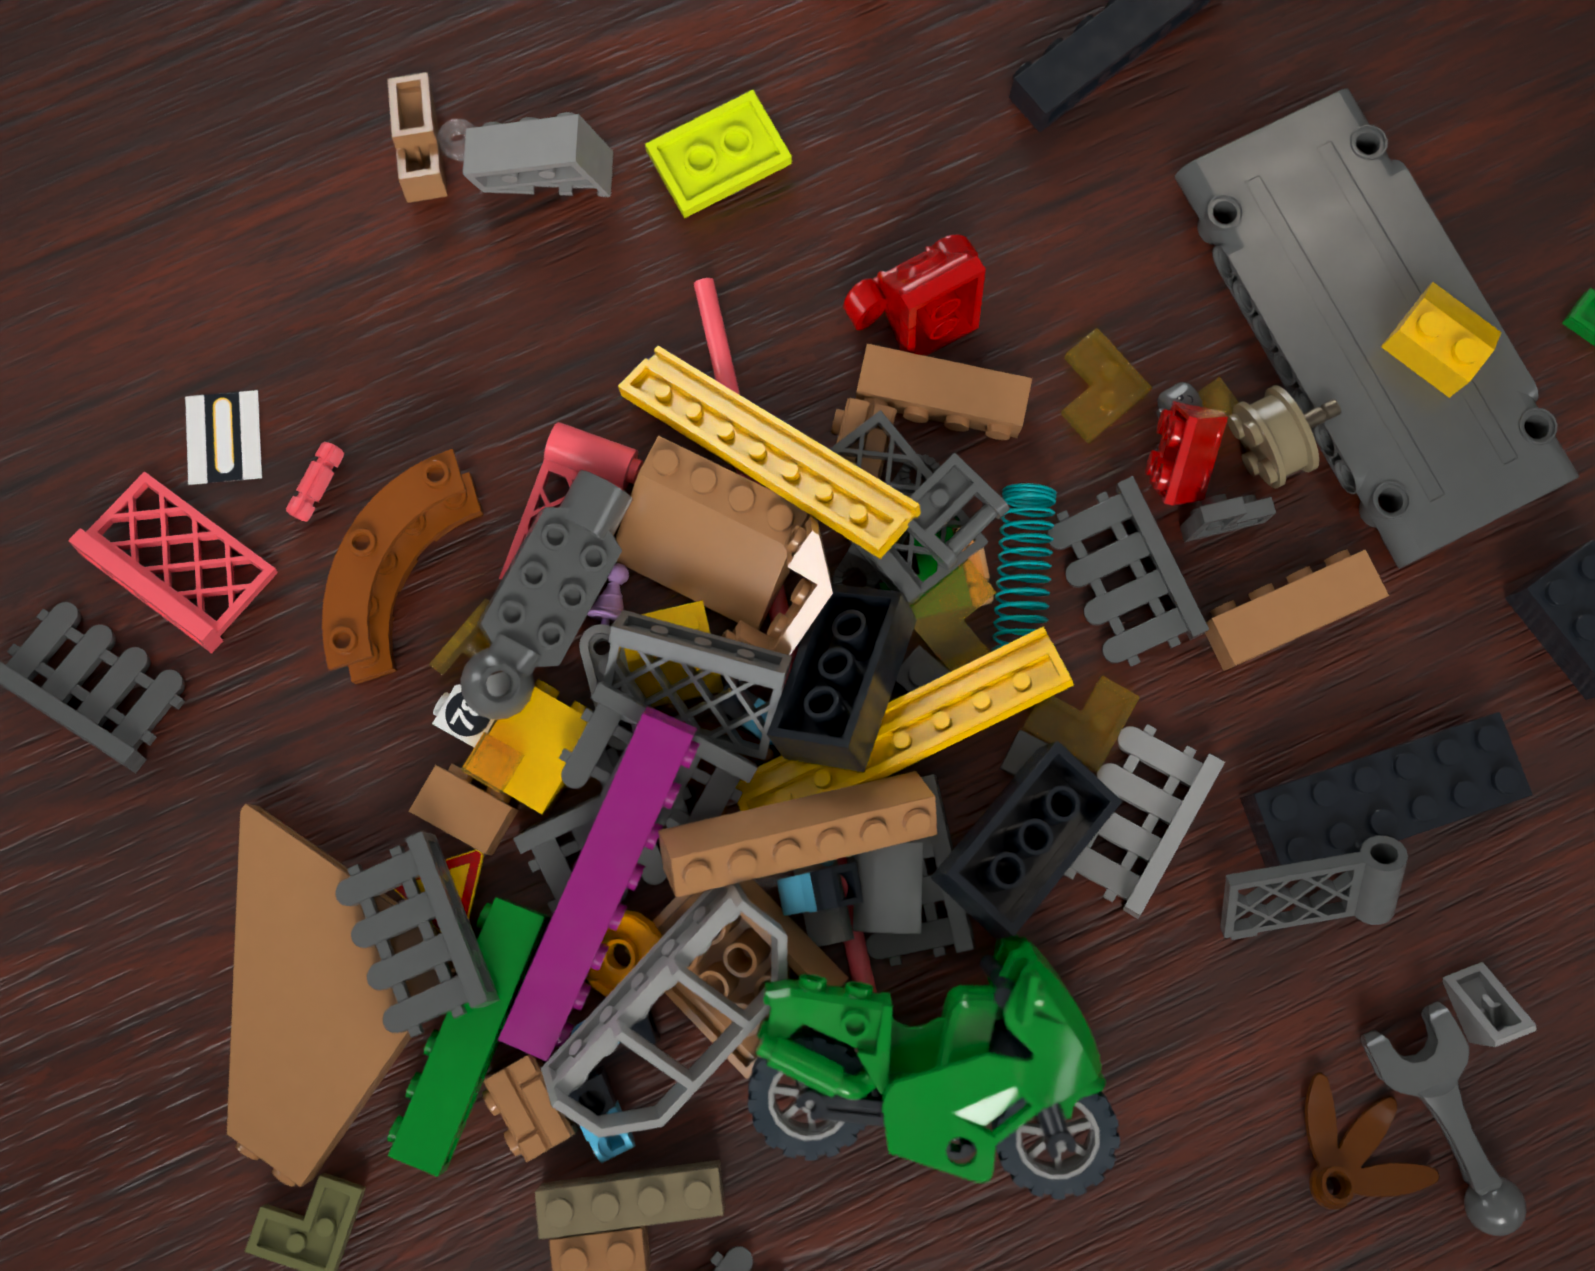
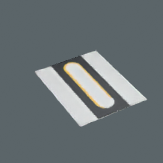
M258 390L185 397L188 485L262 478Z

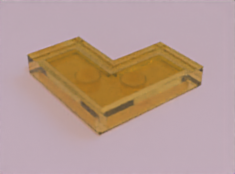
M1096 328L1069 350L1064 357L1090 387L1065 407L1061 414L1089 444L1149 394L1152 387L1102 332Z
M969 559L910 607L917 619L914 629L950 672L990 653L987 647L965 623L964 619L992 597L996 591Z
M1102 675L1081 711L1059 698L1051 696L1035 704L1022 729L1047 744L1058 740L1083 765L1098 772L1140 697Z

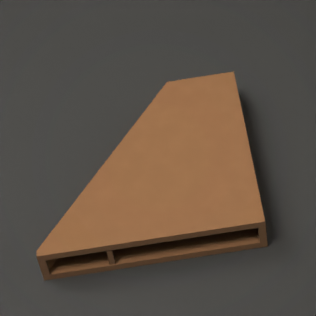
M245 804L240 810L227 1135L237 1141L235 1147L243 1155L253 1160L261 1158L272 1166V1174L279 1181L289 1186L297 1184L301 1187L316 1177L411 1037L408 1031L391 1033L383 1025L384 1012L398 1002L392 988L388 990H375L367 982L369 968L382 960L376 946L360 948L351 939V931L354 925L366 919L361 904L354 907L344 906L336 898L335 892L338 884L350 877L348 868L260 806ZM385 893L374 898L379 912L399 904ZM418 926L390 939L395 954L424 942ZM450 961L448 964L454 977L456 969L453 961ZM434 968L406 981L412 997L439 985L440 981Z

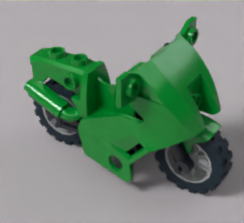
M1016 934L1014 937L997 938L994 956L985 955L980 960V968L987 975L990 986L959 985L952 988L947 994L941 1017L919 1027L905 1026L892 1018L890 994L883 992L873 993V986L863 982L849 981L846 982L845 988L827 985V979L813 974H801L799 981L787 979L766 982L763 1003L770 1006L769 1018L765 1017L762 1020L757 1032V1037L761 1040L756 1048V1055L760 1057L756 1058L749 1078L748 1109L749 1113L751 1112L752 1123L756 1131L764 1134L765 1142L773 1149L776 1146L783 1149V1154L788 1157L795 1158L797 1154L805 1156V1160H818V1155L827 1154L829 1158L840 1153L839 1148L845 1144L847 1147L851 1146L857 1140V1133L860 1130L864 1131L867 1125L884 1126L890 1154L977 1183H985L993 1175L996 1148L1003 1169L1011 1175L1012 1180L1019 1187H1028L1030 1193L1043 1198V1194L1051 1195L1052 1199H1065V1194L1074 1193L1076 1197L1086 1193V1187L1092 1183L1095 1186L1100 1184L1105 1178L1103 1175L1107 1168L1111 1170L1116 1161L1114 1151L1120 1147V1135L1117 1131L1119 1123L1111 1104L1102 1092L1106 1080L1101 1073L1100 1057L1091 1031L1057 972L1037 947L1026 937H1019ZM802 1024H805V1025H808V1026H810V1027L803 1028V1027H801V1025H802ZM785 1074L796 1080V1086L778 1083V1081ZM775 1093L796 1096V1100L782 1111L776 1101ZM1074 1106L1078 1107L1086 1116L1085 1118L1066 1123V1119H1071ZM799 1109L808 1112V1123H802L790 1117ZM1035 1116L1036 1124L1027 1122ZM817 1119L823 1120L819 1123H815V1120ZM991 1121H992V1130H990V1129H988V1128L985 1127V1126H986L988 1123H990ZM1089 1128L1085 1143L1081 1145L1074 1139L1072 1133ZM1021 1132L1042 1135V1137L1026 1150L1022 1143ZM950 1141H958V1144L950 1143ZM1046 1148L1053 1161H1044L1035 1157ZM1067 1149L1071 1153L1076 1152L1073 1156L1061 1161L1062 1151ZM976 1150L973 1159L967 1163H956L950 1159L966 1158Z

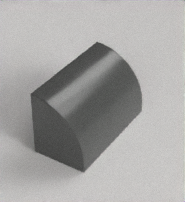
M905 842L855 854L864 902L853 904V931L921 934L923 843Z

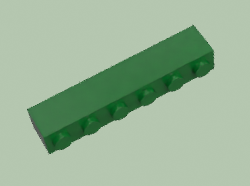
M495 897L493 904H485L477 922V928L482 929L477 943L500 1000L484 1008H470L469 1003L464 1005L467 1014L458 1018H453L451 1011L446 1013L447 1015L440 1031L437 1029L432 1031L423 1053L429 1056L422 1073H415L405 1097L411 1100L404 1116H397L390 1129L387 1141L393 1144L388 1157L437 1177L447 1171L500 1043L498 1040L534 960L550 921V916L505 898Z

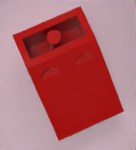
M1176 401L1172 402L1170 410H1162L1157 426V434L1162 435L1158 451L1152 450L1150 452L1145 474L1150 476L1149 482L1165 504L1178 505L1204 500L1228 420V416L1222 411Z

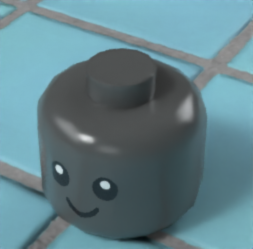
M1179 382L1159 394L1157 399L1158 410L1156 413L1158 418H1160L1162 410H1170L1173 401L1204 407L1200 395L1192 385L1187 382Z

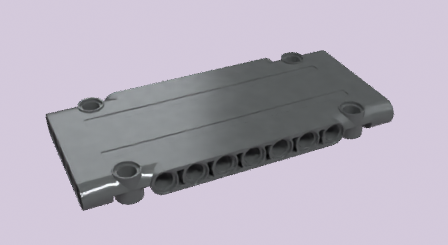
M1347 88L1337 91L1188 163L1176 173L1174 178L1191 208L1195 210L1199 217L1197 226L1199 236L1205 242L1215 245L1213 248V259L1220 275L1284 387L1297 403L1302 413L1304 414L1316 407H1321L1322 404L1332 399L1338 402L1341 414L1330 420L1326 419V422L1312 428V433L1341 486L1350 494H1358L1361 500L1359 503L1361 519L1369 526L1378 529L1381 534L1380 538L1396 566L1400 569L1570 483L1580 476L1555 436L1557 433L1555 417L1551 412L1544 408H1539L1536 404L1538 389L1532 376L1410 172L1401 161L1396 159L1391 161L1386 152L1388 145L1386 134L1381 128L1369 124L1350 90ZM1357 147L1364 149L1368 155L1361 153ZM1213 215L1224 217L1228 224L1217 222ZM1432 282L1501 331L1496 348L1472 380L1450 398L1381 348ZM1524 425L1533 431L1534 438L1526 433ZM1378 497H1382L1390 503L1391 513L1384 511L1379 506Z

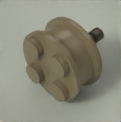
M1274 385L1266 390L1264 398L1250 405L1246 402L1234 405L1233 414L1228 416L1227 422L1231 432L1241 441L1246 451L1242 454V460L1251 476L1259 474L1269 486L1277 489L1285 484L1287 476L1299 470L1311 472L1318 468L1319 453L1311 429L1326 422V419L1330 420L1340 415L1341 408L1338 402L1332 399L1322 404L1321 407H1316L1303 414L1290 394L1282 387Z

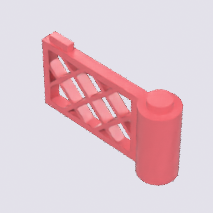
M557 422L548 437L542 466L499 579L502 580L526 537L533 519L545 507H559L564 499L563 497L550 503L544 489L551 473L566 478L571 487L578 472L585 470L609 481L624 491L629 483L635 484L638 473L643 465V461L638 459V450ZM542 497L545 506L537 509Z

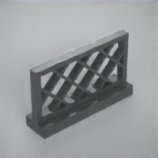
M881 410L830 448L831 451L838 455L857 457L856 466L861 468L862 458L886 460L887 468L884 483L899 492L914 493L920 487L921 478L926 481L933 474ZM878 425L890 439L888 453L863 450L865 435ZM859 440L858 449L849 448ZM894 445L902 454H893ZM892 461L910 463L916 470L915 486L890 483ZM962 509L954 516L956 520H950L941 529L940 540L944 544L946 527L961 528L970 519ZM980 533L973 540L974 543L957 556L958 562L950 570L944 569L937 563L936 572L924 582L920 580L911 568L913 553L931 555V553L924 547L914 546V537L911 534L909 535L908 545L894 543L881 559L853 541L851 542L890 591L902 592L909 606H911L924 593L986 546L989 541ZM898 551L908 552L907 562L898 553Z
M622 610L611 626L608 641L611 645L604 682L615 688L625 684L635 699L652 707L651 704L668 696L679 712V715L673 718L682 722L685 721V723L697 728V732L734 752L765 760L771 741L767 736V732L783 692L792 656ZM621 647L637 651L646 664L629 673L619 658ZM669 660L678 662L682 665L688 676L671 684L659 666ZM651 671L662 687V690L646 698L634 679ZM616 672H617V673L619 674V676L621 677V678H619V679H617V680H615ZM711 672L721 674L731 687L713 696L702 677ZM693 682L705 701L688 709L676 691ZM754 684L772 688L771 700L757 708L744 690ZM736 694L747 713L730 721L719 705V702ZM710 708L722 726L712 731L703 729L693 716ZM768 711L766 721H764L761 715ZM624 716L621 718L622 721L638 725ZM753 720L762 733L760 744L743 740L735 728Z

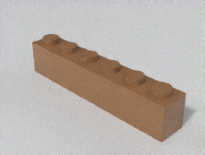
M913 771L658 830L663 869L677 898L937 835L935 795L919 774Z

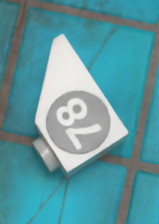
M505 672L488 677L486 685L489 693L493 696H501L509 690L510 679ZM461 684L454 686L450 694L445 692L440 697L433 711V715L437 717L432 724L479 750L497 720L479 716L469 708L462 696Z

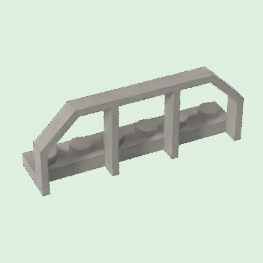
M739 883L704 891L551 1056L548 1062L541 1067L551 1106L599 1138L663 1127L770 1012V1006L763 1003L765 988L743 1010L687 969V967L696 957L703 955L709 949L714 937L727 923L736 920L742 912L771 934L770 982L787 980V934L782 926L753 904ZM678 981L733 1021L689 1070L630 1029L635 1023L642 1021L648 1014L651 1005L665 990L671 989ZM619 1041L677 1081L655 1106L599 1116L568 1096L573 1090L583 1085L589 1072L603 1057L610 1055L616 1049Z

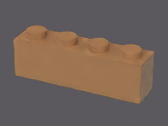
M867 344L856 399L895 408L897 410L896 413L903 414L905 419L912 422L926 423L929 419L943 422L946 428L954 431L964 432L971 428L985 431V435L993 439L1009 440L1010 437L1017 438L1023 427L1032 378Z
M1348 549L1343 550L1323 560L1326 567L1313 573L1310 566L1305 567L1287 576L1286 579L1289 584L1275 590L1272 583L1249 593L1248 596L1251 601L1237 607L1234 600L1211 610L1210 613L1213 618L1206 622L1209 630L1205 634L1223 671L1388 597L1389 594L1367 551L1363 550L1351 556Z

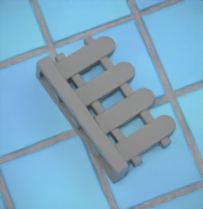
M1148 724L1143 731L1133 726L1122 729L1118 735L1117 743L1119 748L1129 755L1123 768L1113 763L1104 764L1097 773V778L1117 797L1149 814L1144 824L1140 827L1113 813L1064 874L1073 880L1076 873H1079L1107 889L1103 897L1112 903L1116 895L1125 899L1127 903L1123 911L1137 919L1142 914L1225 763L1211 754L1208 755L1204 764L1193 758L1197 750L1186 746L1184 752L1175 749L1153 737L1157 729ZM1139 761L1169 776L1163 789L1132 774ZM1179 782L1190 788L1183 801L1173 796ZM1158 820L1169 825L1162 839L1152 834ZM1098 835L1128 851L1121 865L1090 849ZM1137 858L1148 863L1141 877L1130 871Z

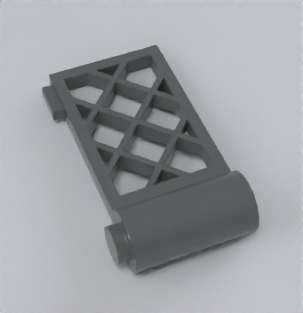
M1374 836L1368 838L1362 844L1360 852L1226 875L1220 925L1224 938L1231 937V940L1257 936L1258 932L1355 916L1362 922L1371 925L1387 923L1394 917L1408 860L1407 849L1394 838ZM1346 871L1333 881L1328 879L1335 873ZM1302 879L1290 888L1284 886L1292 880ZM1316 886L1322 888L1309 898L1304 896ZM1257 887L1246 896L1238 893L1240 889ZM1272 894L1278 896L1266 905L1261 904L1263 900ZM1335 896L1342 898L1341 902L1325 904ZM1292 903L1298 905L1290 911L1281 912ZM1248 911L1254 913L1248 918L1238 919Z

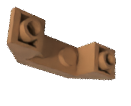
M810 516L803 528L797 525L786 540L784 548L787 549V567L807 579L803 578L795 587L790 599L793 603L785 615L782 613L777 614L768 629L767 635L740 620L733 632L726 630L721 637L790 655L833 594L830 571L818 520Z

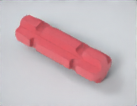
M329 442L321 443L315 454L318 457L317 461L310 463L296 489L299 492L298 496H292L286 507L287 513L298 520L305 522L310 520L316 509L313 507L314 502L320 501L335 474L332 472L333 467L338 468L344 457V452L338 446Z

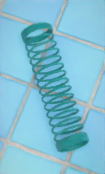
M1017 483L1007 485L1002 489V498L1010 506L1016 507H1009V511L1006 514L1015 513L1030 517H1050L1055 514L1053 509L1047 508L1056 503L1057 492L1051 487L1033 483ZM1035 510V511H1045V512H1050V513H1030V512H1023V511ZM1005 515L1001 518L1005 524L999 528V532L1005 537L999 541V546L1004 550L998 554V559L1003 564L997 567V572L1003 577L996 581V585L1001 591L995 594V599L1002 604L994 608V612L1000 618L993 622V625L1001 631L992 635V639L1000 645L993 647L991 652L1010 643L1000 640L996 636L1010 633L1025 636L1037 630L1008 629L999 626L998 622L1014 620L1026 623H1046L1049 620L1044 616H1010L998 611V609L1008 606L1032 610H1045L1049 608V605L1043 602H1008L999 598L1000 595L1006 593L1025 596H1048L1050 594V591L1046 589L1030 587L1007 588L1000 584L1001 581L1008 579L1028 583H1047L1051 581V578L1046 575H1009L1001 571V568L1007 566L1031 570H1046L1052 567L1050 563L1044 561L1019 560L1010 562L1002 558L1003 554L1010 552L1035 557L1052 555V550L1047 548H1009L1003 545V541L1009 539L1039 544L1052 542L1054 538L1046 534L1020 533L1010 535L1004 532V528L1009 526L1028 530H1050L1055 525L1049 521L1018 520L1011 522L1005 519ZM1022 524H1042L1048 526H1029ZM1024 537H1034V538H1044V539H1028V538H1024ZM1026 551H1040V552H1042V553L1026 552Z

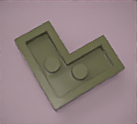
M323 1173L319 1175L305 1216L269 1204L262 1205L245 1252L299 1271H338L366 1186Z

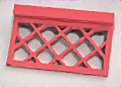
M145 471L86 532L80 528L68 540L82 557L211 654L223 642L220 636L278 573L276 568ZM148 487L159 495L160 509L136 511V499ZM167 501L175 507L167 508ZM187 515L192 519L193 533L169 536L168 517ZM160 518L161 537L138 539L137 521ZM129 522L130 540L110 542L102 536L113 523ZM200 526L208 532H200ZM201 541H222L225 544V558L202 560ZM193 542L194 561L171 564L170 545ZM162 546L163 565L144 567L139 563V548ZM131 549V557L122 550ZM232 550L241 556L233 557ZM253 564L262 571L252 583L235 585L233 566ZM226 567L227 586L204 589L202 569ZM195 570L196 590L177 592L172 588L171 573ZM164 574V581H162L156 575ZM242 593V594L236 599L235 594ZM228 595L229 608L217 621L205 613L204 597ZM197 598V606L188 599Z

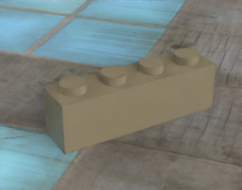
M720 1160L544 1182L535 1191L539 1239L723 1216L725 1210Z

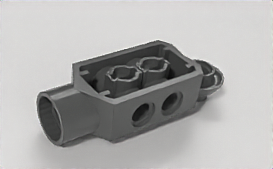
M580 470L559 508L545 507L538 513L481 615L477 625L491 646L475 654L468 661L460 679L463 698L468 707L479 716L498 720L508 719L521 712L529 703L534 690L533 671L535 667L559 666L622 552L613 535L633 499L625 491L609 481L588 471ZM495 671L505 672L510 679L509 690L501 696L491 695L486 685L488 677Z

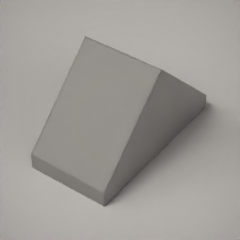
M1483 962L1443 977V985L1469 1043L1497 1047L1536 1031V1024Z

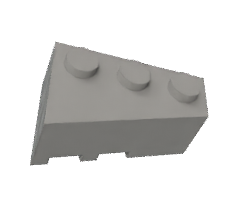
M564 112L552 118L537 119L525 117L520 119L519 122L504 124L487 122L481 127L466 128L463 176L482 192L534 194V187L537 186L559 187V195H572L573 188L597 189L598 196L611 197L613 150L579 114Z

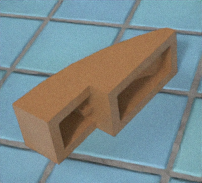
M428 72L387 79L391 132L397 152L398 178L407 203L448 196L439 128Z

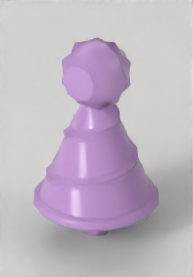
M615 563L608 576L610 583L607 584L603 593L598 596V599L587 614L590 618L601 621V624L608 626L610 623L613 624L621 611L624 610L620 585L627 582L629 578V572L625 565Z

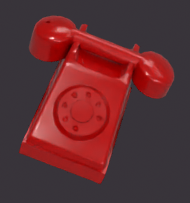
M959 234L949 235L939 239L932 246L925 247L924 252L886 272H878L877 277L858 282L845 297L843 308L857 330H863L870 326L885 311L898 341L899 350L927 356L979 328L986 269L978 258L976 249L967 237Z

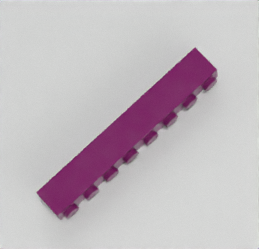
M647 707L643 712L500 1034L499 1041L548 1062L554 1048L559 1049L569 1038L574 1025L566 1021L572 1007L581 1011L592 985L584 982L589 969L592 968L599 971L609 949V945L602 943L608 928L617 931L626 911L627 905L620 903L626 887L635 891L645 868V865L638 863L644 847L653 850L659 837L658 830H662L664 826L657 823L656 819L662 806L671 810L682 786L674 781L680 766L690 768L700 743L692 740L697 728L651 707Z

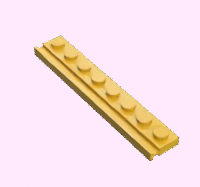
M660 346L654 349L655 354L649 360L645 358L618 385L622 397L880 559L908 529V523L914 517L917 518L921 514L920 504Z
M1043 626L889 702L865 773L787 760L781 755L759 766L750 783L740 779L736 788L743 791V794L737 802L740 811L883 779L1074 686L1072 678Z

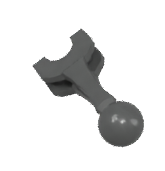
M1438 1001L1423 1009L1422 1018L1425 1022L1428 1038L1425 1047L1415 1055L1402 1056L1398 1054L1390 1041L1377 1030L1362 1034V1046L1377 1077L1400 1093L1418 1096L1443 1131L1458 1162L1463 1180L1469 1185L1464 1196V1208L1472 1224L1482 1232L1493 1236H1505L1518 1230L1526 1217V1201L1520 1189L1512 1181L1499 1176L1488 1161L1472 1130L1463 1106L1458 1080L1468 1064L1469 1045L1450 1011Z

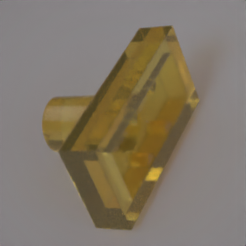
M487 598L482 601L430 662L429 665L442 676L462 652L471 659L480 651L490 648L491 645L480 633L481 629L477 624L490 602Z

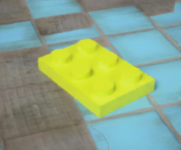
M754 90L645 144L649 157L684 218L792 164L791 154Z

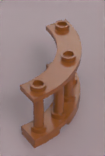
M453 449L425 459L390 481L358 514L345 534L334 557L323 599V646L328 670L332 671L348 666L351 681L354 684L397 672L392 641L393 609L398 592L402 591L409 574L418 562L417 558L434 540L437 542L452 529L484 515L473 477L470 472L461 475Z

